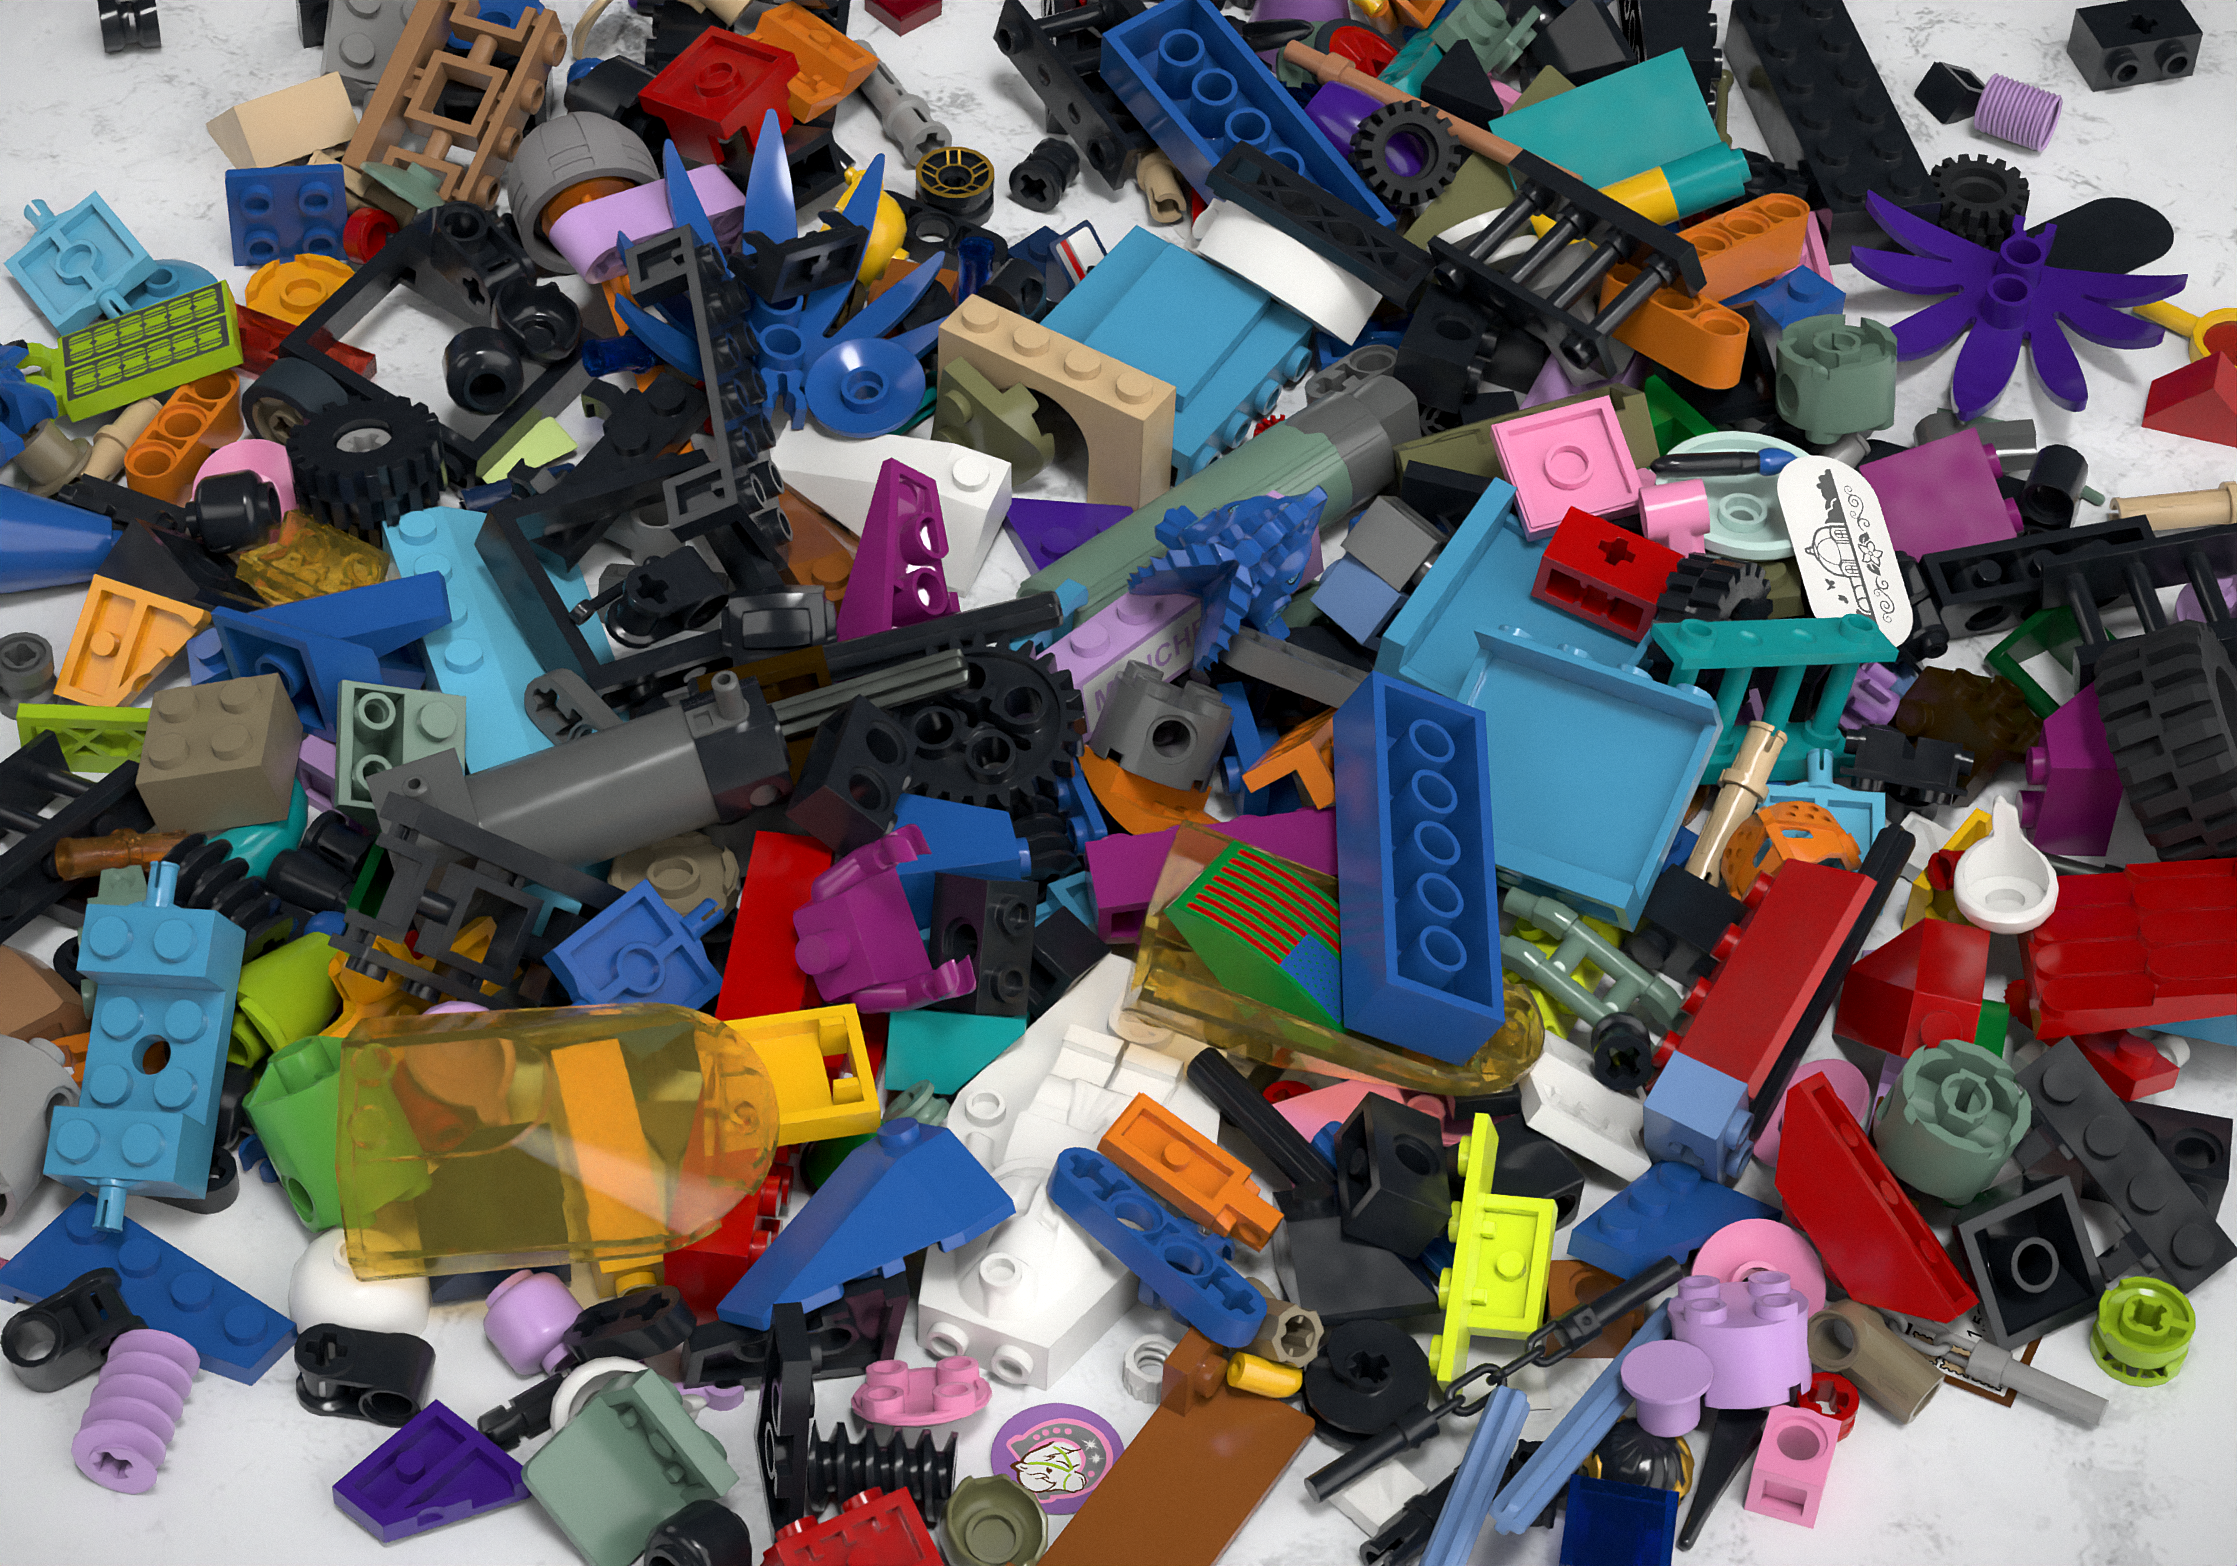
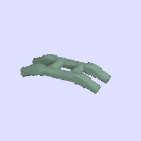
M1512 887L1509 890L1503 904L1504 911L1532 922V926L1548 932L1558 941L1562 939L1563 942L1547 960L1545 958L1547 955L1532 943L1513 935L1507 937L1500 934L1502 967L1516 972L1526 981L1528 979L1533 981L1592 1028H1594L1598 1020L1609 1013L1626 1012L1635 999L1638 998L1640 999L1638 1002L1651 1012L1659 1024H1664L1667 1030L1671 1029L1677 1033L1687 1014L1679 1009L1682 999L1669 984L1660 977L1654 978L1580 921L1577 918L1579 915L1565 904L1546 896L1540 898L1516 887ZM1584 957L1616 981L1602 1000H1599L1569 977ZM1652 1041L1650 1045L1651 1051H1653L1655 1048V1045ZM1633 1046L1623 1052L1628 1056L1634 1054ZM1652 1066V1073H1651V1075L1649 1076V1078L1646 1080V1083H1648V1081L1650 1080L1652 1074L1654 1073V1071H1655V1069H1656L1654 1066Z

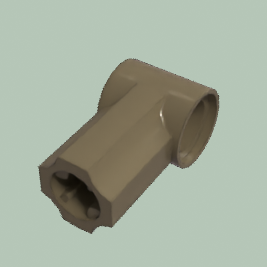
M1246 1277L1245 1279L1265 1298L1268 1306L1267 1313L1255 1339L1248 1346L1240 1348L1223 1346L1222 1358L1228 1361V1365L1232 1356L1239 1351L1296 1368H1301L1318 1356L1317 1346L1319 1339L1325 1332L1317 1311L1300 1307L1295 1303L1278 1300L1269 1287L1255 1277Z
M1847 1297L1816 1312L1808 1319L1807 1345L1808 1354L1813 1364L1825 1371L1841 1372L1905 1425L1915 1420L1941 1388L1946 1374L1885 1326L1881 1312L1875 1306L1855 1302L1851 1297ZM1835 1319L1844 1322L1850 1328L1853 1335L1852 1348H1848L1837 1339L1834 1332Z

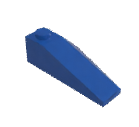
M439 570L248 612L256 616L362 644L372 648L377 659L452 622L445 577ZM215 627L186 641L192 686L233 680Z
M912 1117L891 1120L877 1129V1136L852 1150L716 1307L719 1320L766 1331L770 1327L773 1304L802 1302L804 1314L842 1298L845 1293L842 1283L848 1280L865 1279L878 1274L886 1279L905 1271L904 1256L934 1243L938 1244L939 1250L943 1253L969 1243L1015 1214L1014 1202L949 1128L918 1123L917 1119Z

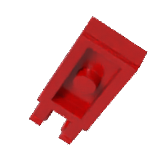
M2025 979L2011 981L2012 983L2007 984V989L2004 990L2005 996L2003 998L2005 1003L2010 1004L2009 1012L2012 1013V1017L2017 1016L2018 1021L2033 1031L2034 1035ZM2126 1029L2069 1036L2114 1094L2125 1102L2166 1091L2175 1086L2180 1068L2159 1054L2157 1048L2151 1042L2134 1036ZM2065 1037L2042 1039L2041 1041L2052 1048Z

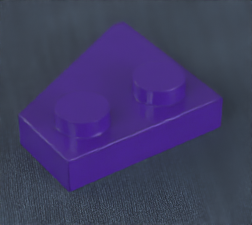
M437 1399L332 1486L334 1504L383 1543L527 1499L533 1494L522 1481L521 1470L523 1465Z

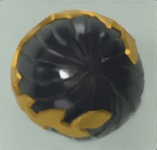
M1622 1415L1582 1463L1585 1497L1589 1506L1596 1508L1599 1515L1605 1521H1613L1617 1526L1623 1528L1632 1526L1633 1529L1642 1531L1650 1526L1657 1527L1665 1521L1671 1520L1681 1504L1680 1501H1683L1686 1494L1689 1493L1693 1483L1692 1477L1695 1463L1685 1439L1682 1436L1661 1437L1652 1435L1638 1424L1637 1417L1628 1418Z

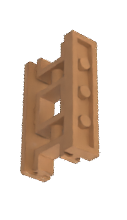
M418 0L340 163L362 175L364 170L359 167L362 161L384 163L403 170H407L412 161H414L442 180L440 183L442 187L438 194L446 203L467 201L476 204L484 212L486 210L491 211L499 197L500 178L507 163L513 162L518 148L523 141L522 131L530 114L535 115L543 103L545 81L552 66L557 67L560 65L566 52L567 37L563 32L556 11L544 8L541 15H539L537 9L526 6L516 29L478 19L477 16L481 10L478 0ZM452 31L455 38L474 43L467 58L443 52ZM496 50L521 57L511 78L507 70L489 65ZM448 79L487 90L471 125L432 114ZM407 126L410 133L429 138L422 154L397 147ZM451 145L476 152L467 174H465L462 166L444 161ZM376 179L373 180L375 183H377V184L381 185L382 187L386 188L387 190L393 192V191L390 190L388 187H386L385 185H383L382 183H380L378 180H376Z

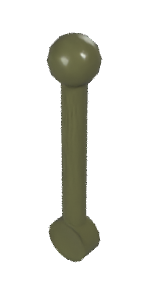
M1722 69L1720 82H1713L1714 87L1717 88L1716 130L1721 142L1725 141L1731 149L1733 140L1727 134L1728 89L1732 87L1734 77L1729 70Z

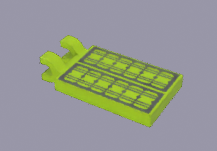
M225 279L57 338L58 348L55 349L48 348L40 343H27L29 354L16 368L20 370L28 366L42 368L37 372L26 375L25 381L44 387L54 394L59 413L54 420L50 419L53 423L57 418L67 414L72 423L243 364L235 298Z

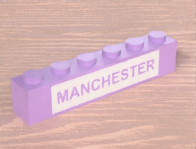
M1275 490L1266 494L1277 499L1284 497V495ZM1318 525L1311 540L1312 552L1305 566L1302 580L1297 589L1290 595L1324 572ZM1128 591L1036 656L1039 659L1043 655L1052 652L1056 657L1058 671L1065 669L1071 671L1074 689H1080L1084 705L1082 712H1085L1088 732L1082 735L1083 743L1091 739L1117 671L1125 670L1128 660L1140 661L1159 669L1164 673L1162 681L1167 683L1192 667L1194 644L1201 618L1199 598L1181 594L1161 596L1130 594ZM1024 713L1015 718L1026 719L1034 716L1035 714Z

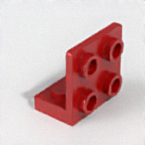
M906 1486L885 1496L880 1487H874L861 1492L840 1506L843 1514L820 1524L815 1515H810L790 1523L776 1532L775 1537L778 1542L763 1552L764 1560L760 1565L945 1566Z

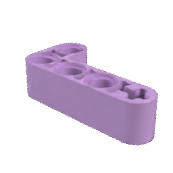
M715 164L686 171L723 255L735 253L742 239L745 195ZM665 178L571 208L551 228L549 233L550 242L588 284H597L628 274L627 267L616 247L619 230L635 246L674 230Z

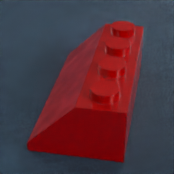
M1787 858L1770 874L1760 870L1741 898L1740 903L1748 907V910L1739 926L1732 922L1729 923L1710 952V956L1718 962L1709 978L1706 979L1700 975L1681 1001L1679 1009L1687 1014L1677 1033L1668 1029L1652 1051L1651 1064L1656 1069L1645 1089L1651 1092L1674 1050L1748 1084L1749 1103L1752 1102L1866 904L1877 881L1865 874Z

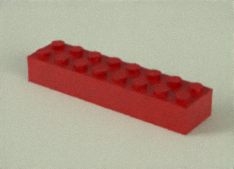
M756 831L713 1023L821 1007L823 999L820 997L813 975L805 973L796 962L795 949L800 939L793 923V912L812 899L811 886L815 878L835 864V851L816 837ZM701 1081L663 1244L664 1286L671 1285L678 1288L697 1318L696 1326L719 1320L716 1307L783 1231V1220L775 1218L778 1217L780 1206L789 1207L794 1180V1167L787 1166L786 1164L789 1163L791 1153L800 1154L802 1143L725 1154L717 1152L713 1143V1129H711Z

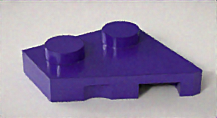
M1012 498L1010 508L1001 525L1032 576L1129 516L1134 511L1131 506Z

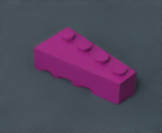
M1311 805L1284 814L1263 817L1242 815L1228 822L1201 826L1179 824L1165 831L1132 836L1118 833L1108 835L1101 840L1085 842V881L1096 935L1105 944L1181 942L1184 939L1183 935L1163 910L1233 840L1262 852L1292 869L1339 904L1336 806L1323 807L1318 810L1316 805Z

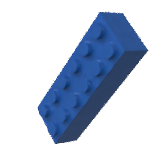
M1164 0L1102 34L1100 76L1208 206L1213 198L1224 203L1226 202L1214 195V190L1205 185L1209 172L1242 139L1395 232L1397 220L1363 182L1361 177L1210 0Z
M1372 670L1332 716L1344 1027L1463 1067L1505 1024L1486 712Z

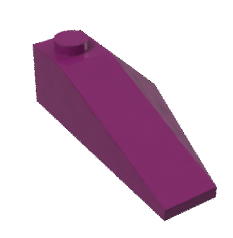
M892 457L882 462L837 619L838 642L961 612L957 592H947L941 559L948 554L949 547L936 480ZM845 679L837 682H844L850 679Z

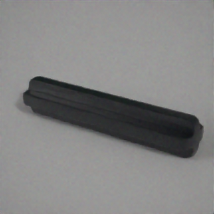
M1207 1047L1191 1060L1187 1066L1186 1073L1188 1078L1295 1186L1305 1182H1322L1330 1186L1339 1185L1337 1170L1216 1048Z

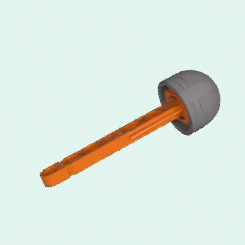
M571 112L548 122H543L533 129L521 142L513 160L507 183L509 206L526 253L538 265L548 270L565 274H578L549 240V233L555 222L573 207L660 180V176L654 160L643 141L633 131L617 121L599 113ZM625 274L603 281L601 285L638 388L643 393L661 372L666 374L667 372L662 358L628 327L614 308L616 293L621 294L640 307L631 295L629 276ZM691 438L676 452L678 455L695 450Z

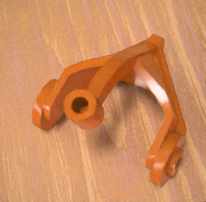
M1805 801L1779 802L1755 810V813L1743 821L1732 834L1723 851L1721 875L1729 895L1741 901L1749 884L1760 870L1770 874L1787 858L1815 864L1826 858H1838L1845 870L1856 871L1862 865L1858 856L1862 853L1852 834H1846L1833 814L1827 809L1815 803ZM1782 831H1805L1811 833L1813 838H1788L1783 835ZM1770 838L1772 846L1759 866L1755 868L1753 861L1766 839Z

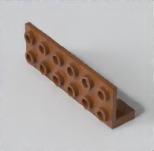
M1192 1325L1164 1361L1160 1406L1036 1566H1216L1312 1437L1315 1431V1420L1276 1398H1269L1230 1386L1226 1373L1228 1361L1222 1358L1223 1345L1215 1343ZM1008 1561L1005 1566H1016V1565H1014V1564H1012V1563H1010V1562Z

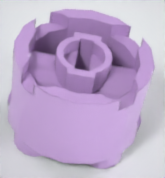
M1760 1271L1749 1275L1748 1282L1720 1283L1718 1278L1708 1275L1688 1276L1678 1281V1295L1670 1300L1667 1308V1316L1671 1321L1672 1340L1694 1345L1702 1349L1711 1359L1714 1378L1710 1388L1704 1393L1706 1407L1753 1409L1776 1406L1790 1401V1387L1796 1386V1389L1801 1392V1396L1810 1390L1812 1364L1807 1345L1809 1300L1800 1291L1791 1288L1790 1276L1779 1271Z

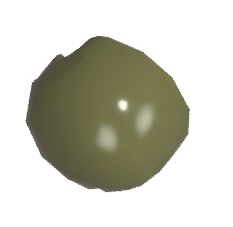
M1006 1473L973 1478L972 1475H969L961 1480L941 1510L939 1542L951 1566H1005L1008 1561L1016 1566H1036L1048 1547V1517L1035 1493L1016 1481L1011 1480V1477Z

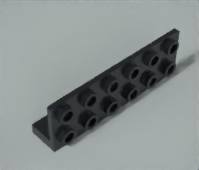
M688 223L624 250L631 295L642 309L687 290L690 291L718 453L717 460L662 482L670 531L680 543H683L738 521L770 562H772L774 567L781 571L788 568L789 554L787 543L793 541V532L786 514L780 508L778 496L785 492L784 483L770 455V449L776 446V439L771 424L763 414L761 403L768 399L764 381L754 366L753 357L759 355L758 342L752 328L746 322L745 312L751 309V301L742 280L738 276L730 278L725 271L723 259L715 244L711 241L704 243L691 224Z

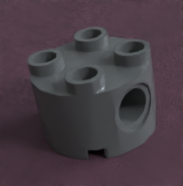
M1128 660L1125 670L1117 671L1088 747L1105 760L1110 748L1119 752L1121 758L1119 767L1151 781L1189 792L1194 782V788L1199 793L1206 792L1235 717L1230 714L1232 708L1221 702L1223 697L1221 692L1195 681H1187L1185 688L1182 689L1162 681L1164 673L1159 669L1140 661ZM1173 720L1166 729L1155 732L1158 725L1165 721Z

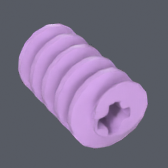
M153 1329L131 1330L119 1335L109 1348L107 1362L101 1368L98 1384L91 1393L89 1407L83 1413L80 1429L73 1438L71 1448L76 1465L87 1477L103 1487L129 1494L148 1491L156 1483L158 1474L156 1468L163 1464L165 1460V1446L173 1439L175 1432L174 1423L181 1418L184 1406L183 1400L191 1392V1378L199 1371L200 1358L196 1349L182 1338L168 1332Z

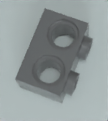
M1378 495L1340 546L1398 592L1415 591L1451 539L1400 498Z

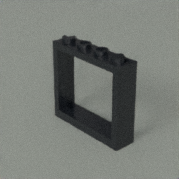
M408 224L279 343L278 359L294 357L312 363L328 373L345 390L349 397L360 395L361 401H371L374 394H387L388 401L393 402L397 396L325 353L398 284L406 286L474 327L485 326L492 328L490 313L480 315L473 311L462 295L442 275L434 270L430 264L429 257L432 237ZM583 326L575 351L560 362L552 365H540L547 370L474 441L469 440L439 422L449 476L447 477L448 487L458 492V490L486 485L487 483L482 477L540 420L547 417L555 419L593 379L597 378L602 337Z
M703 448L680 455L674 452L666 453L654 459L651 463L627 470L624 467H616L606 471L598 478L574 485L571 482H563L551 487L545 493L519 500L515 497L504 499L489 509L474 543L548 672L560 668L572 670L584 680L615 714L642 706L653 697L661 696L668 698L687 692L688 680L692 677L732 668L733 658L724 656L721 628L600 665L577 624L569 617L570 612L527 540L665 501L663 481L711 462ZM738 521L704 534L737 590L785 585L772 562H770Z

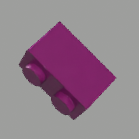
M2094 681L2044 720L2038 746H2030L2027 750L2025 767L2028 784L2027 790H2019L2016 795L2015 807L2018 810L2019 827L2026 828L2027 840L2038 850L2054 855L2105 857L2124 789L2117 773L2118 768L2113 754L2110 753L2105 737L2107 734L2099 714V699L2095 693Z

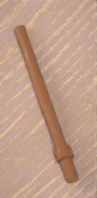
M1291 40L1284 50L1283 59L1316 75L1318 82L1322 85H1325L1330 80H1335L1362 90L1386 105L1400 100L1403 103L1410 100L1422 101L1355 69L1354 61L1335 52L1326 55L1296 40ZM1425 101L1421 103V106L1424 108L1431 105ZM1439 109L1440 111L1436 115L1440 120L1446 117L1449 118L1453 126L1447 130L1451 137L1458 135L1461 145L1509 167L1508 163L1524 149L1444 110ZM1540 157L1583 182L1582 176Z

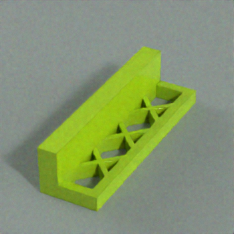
M19 703L16 721L20 745L23 747L37 735L48 729L55 732L70 772L111 773L128 759L140 763L151 708Z

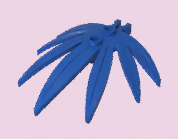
M771 108L765 114L753 158L745 200L742 234L758 230L767 235L776 244H779L787 239L798 238V230L784 142L777 113ZM666 139L663 149V167L673 227L676 229L690 223L704 243L713 242L723 259L725 271L732 278L729 269L726 268L727 263L675 145L670 139ZM879 153L874 157L842 213L854 225H863L870 231L854 280L810 292L805 311H801L803 295L769 304L743 282L751 301V309L745 312L746 322L752 328L759 346V355L753 357L754 366L764 381L768 399L762 402L761 406L763 414L769 422H771L772 413L775 410L777 396L782 395L783 410L792 419L791 429H803L807 413L805 381L813 363L828 349L842 342L857 338H883L915 307L942 268L945 251L937 252L845 324L831 338L824 337L846 303L865 258L880 198L885 165V155L883 153ZM619 230L616 247L627 267L624 250L635 245ZM742 238L741 253L745 255L756 253V249L752 245H748ZM616 293L614 308L628 327L662 359L680 371L705 382L691 301L683 293L653 304L657 311L674 327L672 328L621 294ZM950 315L889 340L902 345L919 360L938 345V327Z

